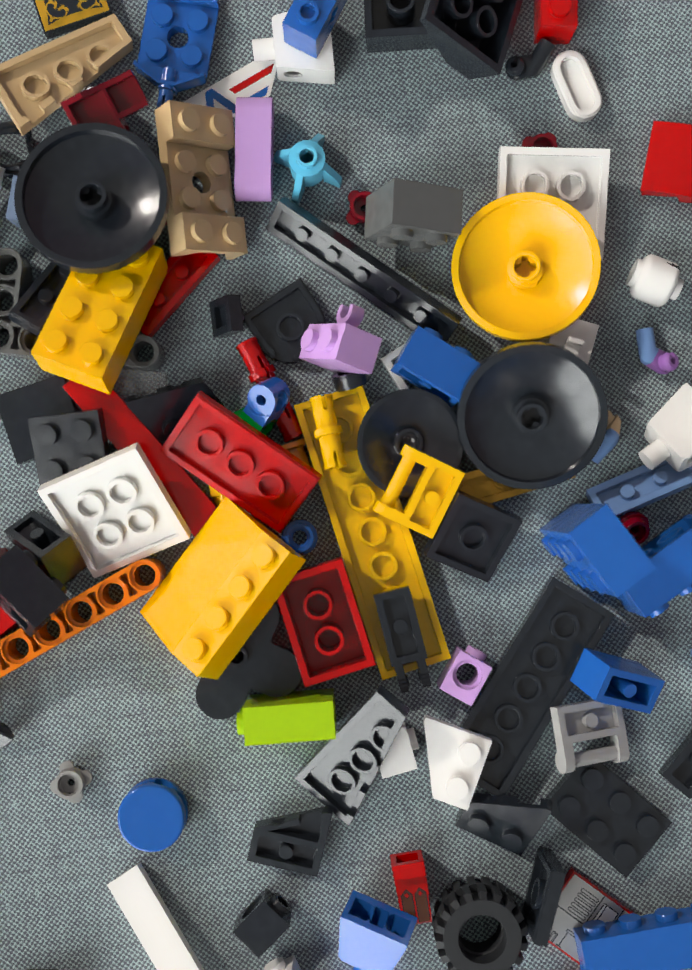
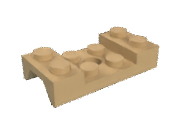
M168 100L154 111L160 164L165 173L170 193L167 227L171 256H183L201 252L225 254L226 260H233L247 254L244 217H235L228 150L235 147L232 110ZM193 176L201 181L203 193H200L193 186Z

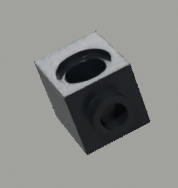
M265 888L236 918L233 933L260 958L290 927L292 913L290 905L280 894L275 893L273 895Z

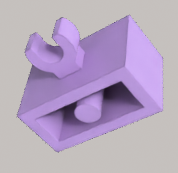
M342 304L337 312V323L309 324L301 339L302 349L299 359L332 372L372 374L382 338L357 328L362 322L365 309L354 304H350V307Z

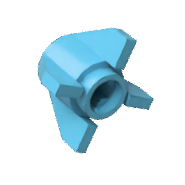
M319 133L311 140L297 142L292 148L278 150L274 155V162L290 168L292 178L295 180L291 200L298 205L305 187L317 185L322 180L338 188L342 184V177L326 163L325 153L322 148L325 136Z

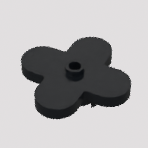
M277 602L273 604L240 649L244 654L242 661L232 660L218 680L201 677L196 689V701L201 711L207 716L214 719L232 717L241 709L251 689L271 697H282L290 694L298 686L301 673L294 652L273 642L272 639L280 620V610Z

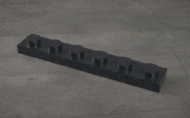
M286 196L278 201L265 228L267 231L413 331L418 326L423 329L428 327L440 333L443 341H448L463 319L461 316Z

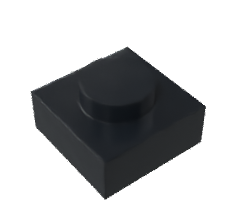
M227 294L209 302L213 338H226L244 331V311L241 307L240 295Z

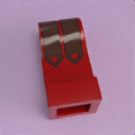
M422 850L390 854L400 910L417 917L416 924L432 922Z

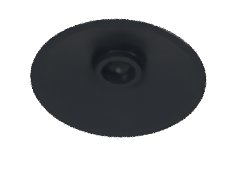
M401 389L380 398L365 414L357 436L358 456L366 475L376 486L386 491L403 455L400 452L404 444L412 446L458 469L464 448L460 440L457 415L454 410L439 396L420 389ZM417 462L415 463L399 497L410 498L425 466Z

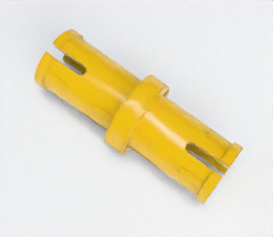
M324 394L323 398L321 395L310 398L317 428L314 431L315 439H319L324 470L347 466L340 434L343 433L342 425L337 424L332 394Z

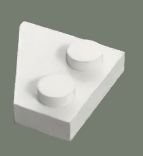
M424 715L423 724L432 797L468 811L492 740L489 737Z

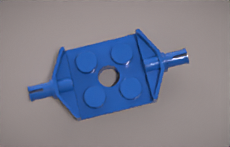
M148 0L138 60H134L133 65L140 75L158 87L159 96L156 109L168 100H173V96H177L178 92L204 85L207 82L220 9L218 0ZM177 33H183L188 36L187 43L180 48L172 47L169 43L171 37Z

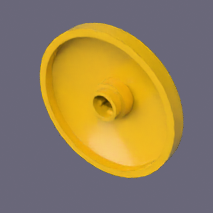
M534 192L515 193L501 197L476 212L462 229L456 241L451 262L454 290L460 305L469 318L491 335L517 342L546 339L564 331L575 323L591 303L601 272V255L594 231L583 215L559 198Z

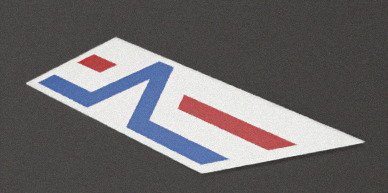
M253 61L184 102L232 110V117H235L237 97L270 96L277 71L276 61Z

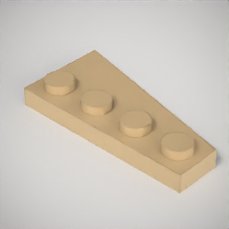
M114 13L0 63V102L21 135L24 136L61 107V102L79 93L84 87L88 86L133 50L132 39Z

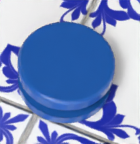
M149 778L137 783L125 796L118 810V827L123 838L132 847L144 852H157L170 847L180 837L188 820L189 807L186 796L175 783L167 779Z

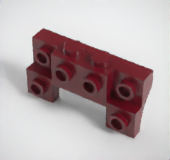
M131 69L102 84L79 92L60 103L72 125L105 123L123 128L131 133L132 131L125 119L150 106Z

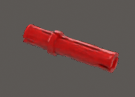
M256 337L247 339L235 347L250 373L248 378L251 384H258L269 378L276 377L274 373L277 370L273 364H269ZM288 402L276 423L285 443L303 434L299 421L290 402Z

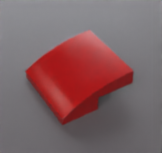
M653 121L640 189L642 195L676 197L681 203H692V124Z

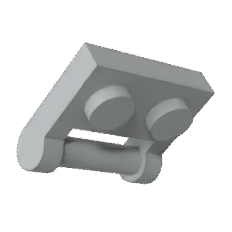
M594 700L550 707L557 749L555 763L561 774L574 772L576 767L611 760L615 763L628 761L630 752L622 707ZM610 736L611 742L609 746L574 752L573 743Z

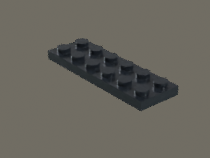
M550 576L459 725L461 728L491 738L492 744L477 785L496 797L506 795L552 719L550 707L560 706L573 685L570 679L584 648L595 649L615 616L612 612L553 576Z

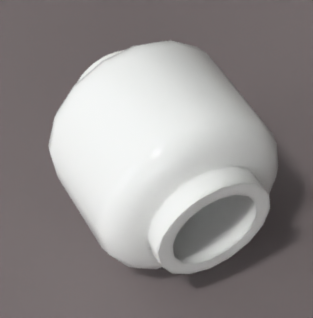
M648 254L643 259H636L627 277L626 285L630 286V294L633 298L655 307H661L669 299H677L682 290L684 280L679 278L680 267L678 264L657 255Z

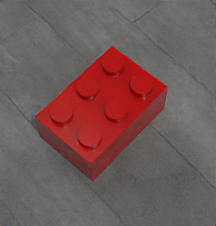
M338 557L299 570L277 601L304 686H312L376 665L343 558Z

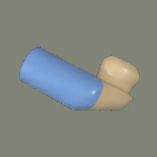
M608 410L605 437L598 452L592 459L596 464H599L619 441L621 419L618 415L614 416L610 410Z

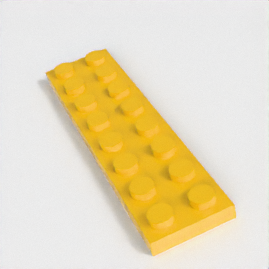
M362 385L351 390L330 393L333 395L332 400L337 424L342 425L343 433L340 434L345 461L347 462L345 467L338 469L333 467L332 470H324L319 439H315L314 431L317 428L312 404L309 400L294 405L313 467L322 474L318 483L381 678L385 680L397 675L395 667L391 666L373 594L408 585L427 654L425 659L426 665L429 666L450 659L451 656L410 529L372 510L376 501L382 499L385 491L369 479L361 466L358 456L357 436L359 427L365 414L370 409ZM398 498L394 507L403 511L400 499ZM417 661L403 664L404 672L407 673L418 669Z

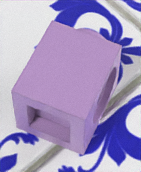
M468 645L466 650L456 646L436 682L439 689L472 706L492 670L491 665L485 661L487 655L471 645ZM466 663L474 665L475 672L472 678L465 681L457 678L456 673L461 665Z

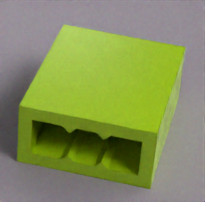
M334 688L292 691L290 694L282 697L251 694L244 705H242L240 712H237L238 735H244L245 746L336 739L337 722Z

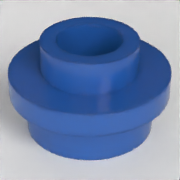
M294 520L284 528L282 541L300 555H305L315 548L318 534L310 522ZM298 530L304 531L307 535V540L303 544H297L293 539L294 533Z

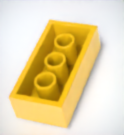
M153 245L139 259L114 271L96 274L71 271L31 351L41 369L110 395L167 274L168 266L163 248Z

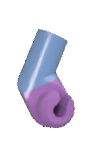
M653 327L635 331L639 359L642 364L657 374H668L678 367L679 360L675 353H666L656 347Z

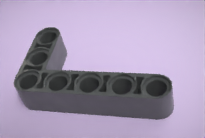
M8 247L0 248V334L8 331L10 338L5 346L0 347V355L10 358L35 360L31 351L33 349V341L37 336L9 320L8 314L30 288L33 275L32 266L22 255ZM17 260V270L11 275H6V266L11 261ZM8 296H13V306L9 310L3 311L2 301ZM138 334L122 369L154 372L163 365L165 351L150 336ZM147 345L153 346V358L148 362H140L138 354L141 348Z

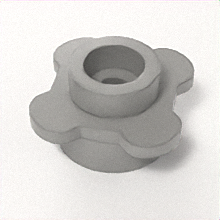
M70 760L64 761L59 766L60 773L50 783V789L59 797L69 800L71 803H78L83 799V791L86 785L92 782L93 775L87 769L81 770L75 767L74 763ZM73 779L74 785H70L68 780Z

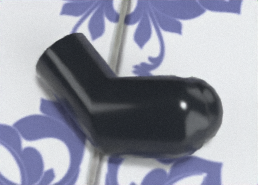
M541 38L531 55H515L510 57L505 65L507 76L516 81L536 78L540 75L554 52L555 45Z

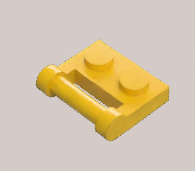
M404 444L400 452L403 455L382 499L376 501L372 510L433 539L465 473L412 446ZM417 462L425 466L404 511H401L394 506Z

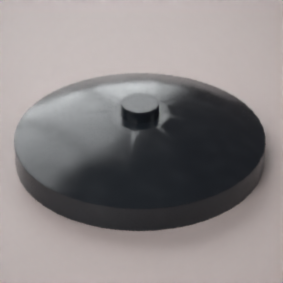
M82 123L54 132L42 140L30 152L18 173L14 191V204L22 231L43 257L55 265L70 271L96 274L125 267L139 259L153 246L167 220L170 193L165 173L157 156L142 139L115 125Z
M544 342L513 344L485 358L466 380L457 407V425L460 440L472 463L492 480L518 489L552 487L578 474L598 452L605 437L608 423L606 395L592 369L573 352L561 346Z

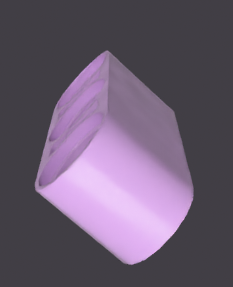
M273 97L236 98L234 189L237 202H272Z

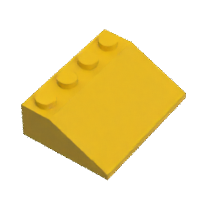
M225 497L140 613L169 651L197 677L218 680L305 563L306 559L239 505Z

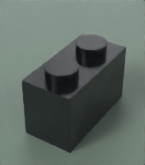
M14 545L0 557V607L31 637L64 608L69 597L66 595V588L57 578L53 576L49 578L39 568L41 566L39 560L30 551H22L17 545Z

